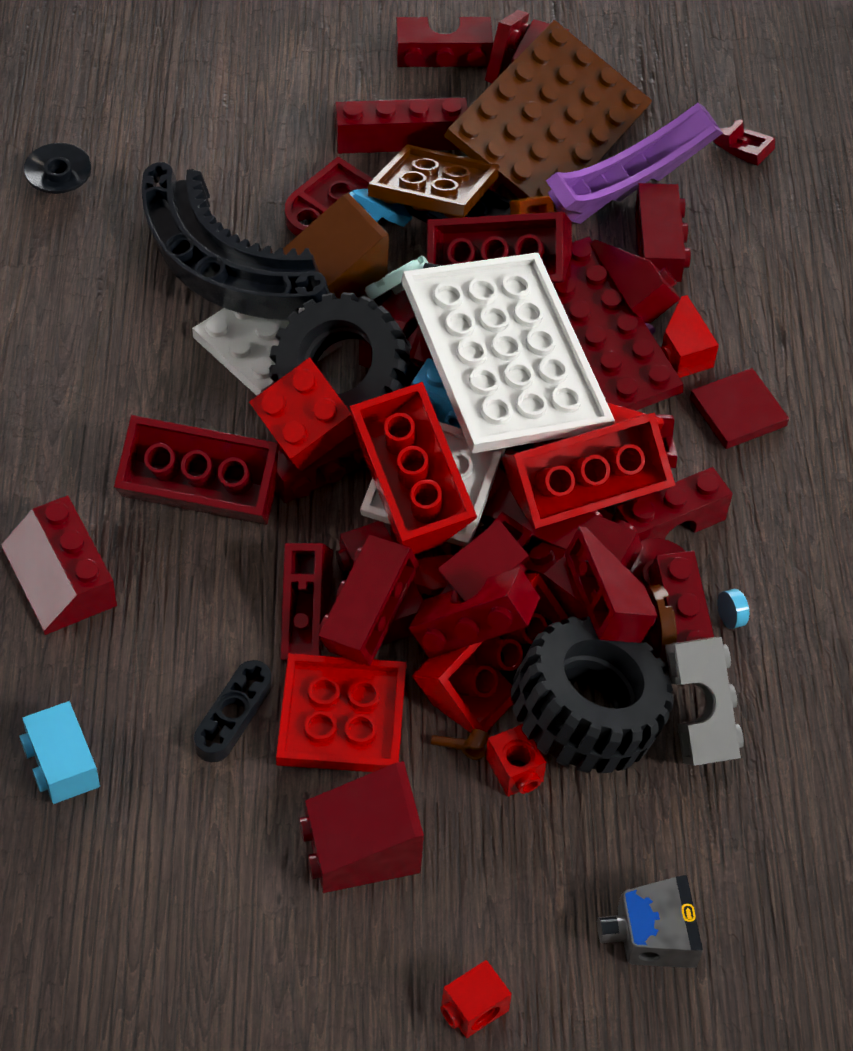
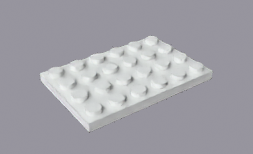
M539 253L403 271L401 282L471 454L571 437L614 424L615 419Z

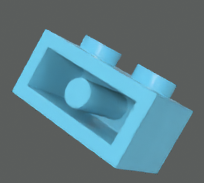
M70 701L22 717L26 733L19 735L23 750L27 759L35 757L38 767L33 768L32 771L40 792L48 790L53 804L100 787L96 765Z

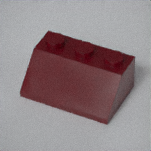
M68 495L33 508L1 544L2 550L45 635L117 606L113 579Z

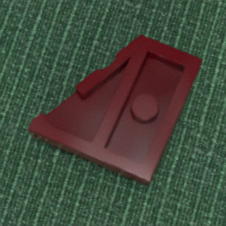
M517 10L498 22L485 77L486 82L493 83L508 68L513 55L530 24H527L530 13Z

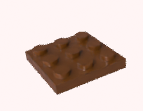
M407 144L368 184V196L378 198L388 204L400 203L409 205L419 211L431 210L440 212L449 218L465 217L497 180L500 165Z

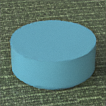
M738 589L721 592L718 596L717 606L724 625L729 629L745 626L749 620L750 612L744 594Z

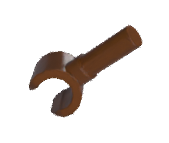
M473 729L467 740L433 735L431 745L456 748L457 750H462L470 759L480 760L486 754L489 734L480 729Z

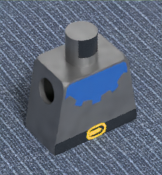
M687 875L626 890L620 897L618 915L598 917L597 919L600 943L623 941L627 961L632 965L695 968L698 965L703 948Z

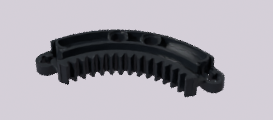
M153 163L145 169L142 180V200L149 228L166 264L175 276L189 289L225 309L249 316L287 320V317L293 311L299 314V308H304V303L311 299L315 303L321 302L322 295L330 293L326 279L323 274L319 273L314 256L310 253L309 248H305L301 255L297 254L295 248H292L287 255H285L283 248H279L273 253L271 246H266L261 250L259 243L250 246L248 239L240 241L237 234L231 235L228 228L224 229L222 223L217 222L215 216L211 214L208 201L210 194L200 171L189 169L187 170L186 180L177 181L173 169L168 163Z

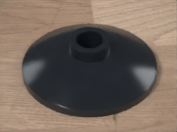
M51 143L34 150L24 163V174L28 183L39 191L52 194L66 193L79 188L88 180L92 171L91 160L88 154L81 148L68 143Z

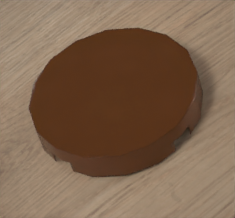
M661 584L645 586L658 616L642 640V643L647 642L654 649L653 655L655 658H661L662 662H666L665 644L677 643L675 613L672 610V606L665 605L663 599L669 597L668 591Z

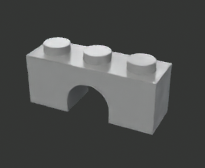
M709 637L665 644L671 684L684 685L693 683L701 689L705 698L704 710L697 719L677 724L683 764L696 766L741 758L739 748L743 747L744 739L740 725L735 724L733 708L737 707V694L733 684H729L727 668L731 666L728 646L723 644L722 637Z

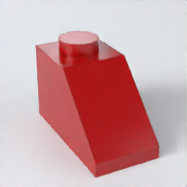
M688 295L681 296L665 330L663 344L660 347L679 378L714 368L719 344Z

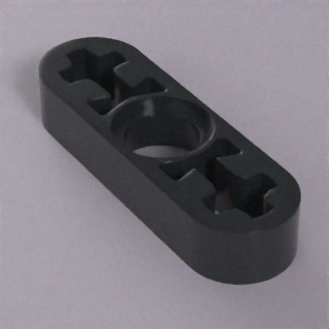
M250 660L241 664L196 729L194 734L195 750L202 760L206 762H219L225 759L259 710L272 688L271 671L265 663L258 660ZM256 676H259L261 683L255 681L248 690V697L245 694L247 679L253 680ZM232 703L239 704L245 709L244 713L237 718L226 717L222 710L225 706ZM219 724L223 728L220 732V744L213 743L211 747L206 746V739L213 740L219 732Z

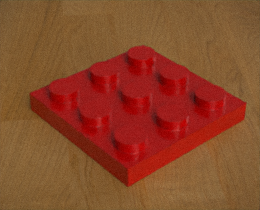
M288 653L276 765L375 772L399 762L406 662L374 659L371 666H367L344 657Z

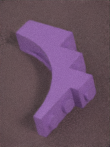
M697 103L652 135L611 158L578 171L568 173L556 172L546 180L551 188L548 194L555 203L558 212H564L572 222L581 224L611 200L617 202L624 200L637 190L638 183H646L650 179L660 181L723 132L707 109L700 103Z

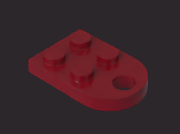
M340 157L335 158L296 189L286 200L285 222L288 229L295 236H298L309 226L301 224L300 221L316 220L343 195L350 193L352 190L368 189V184L373 178Z

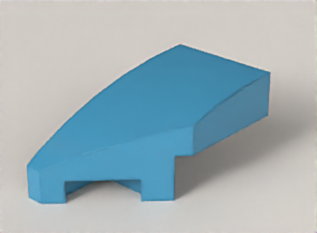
M368 189L352 190L349 193L376 222L384 217L386 220L404 227L413 219L404 204L384 203L378 198L368 196Z

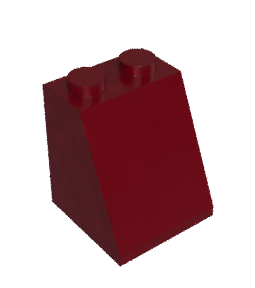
M404 761L391 764L305 800V817L299 818V825L303 842L311 841L313 854L307 855L312 880L319 878L323 893L421 873L424 834Z

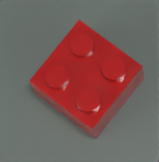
M310 357L249 401L287 456L300 471H303L355 432L352 426L351 412Z

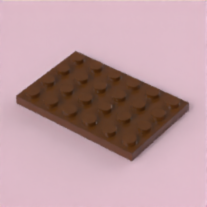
M553 20L447 129L444 137L469 158L489 164H499L497 181L519 199L549 196L548 192L551 188L546 182L548 178L556 172L568 173L578 171L599 163L652 103V100L562 25Z

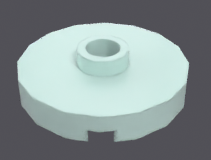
M420 256L385 275L381 280L365 287L367 296L373 300L391 289L394 295L405 290L401 282L403 271L423 269L424 264L428 263L425 256Z

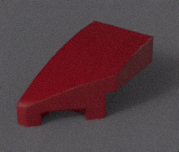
M742 119L734 121L731 127L722 128L721 131L723 133L713 140L716 145L728 153L757 166L775 149L774 137L744 129Z

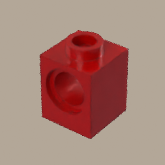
M523 724L491 736L487 742L486 759L507 797L518 792L521 794L529 793L544 781L547 762L540 750L537 749L534 739L529 740L522 731ZM518 760L522 761L526 765L515 766L512 765L510 762Z
M485 960L443 987L442 1006H440V1009L449 1026L453 1029L458 1027L467 1039L509 1011L512 993L489 962Z

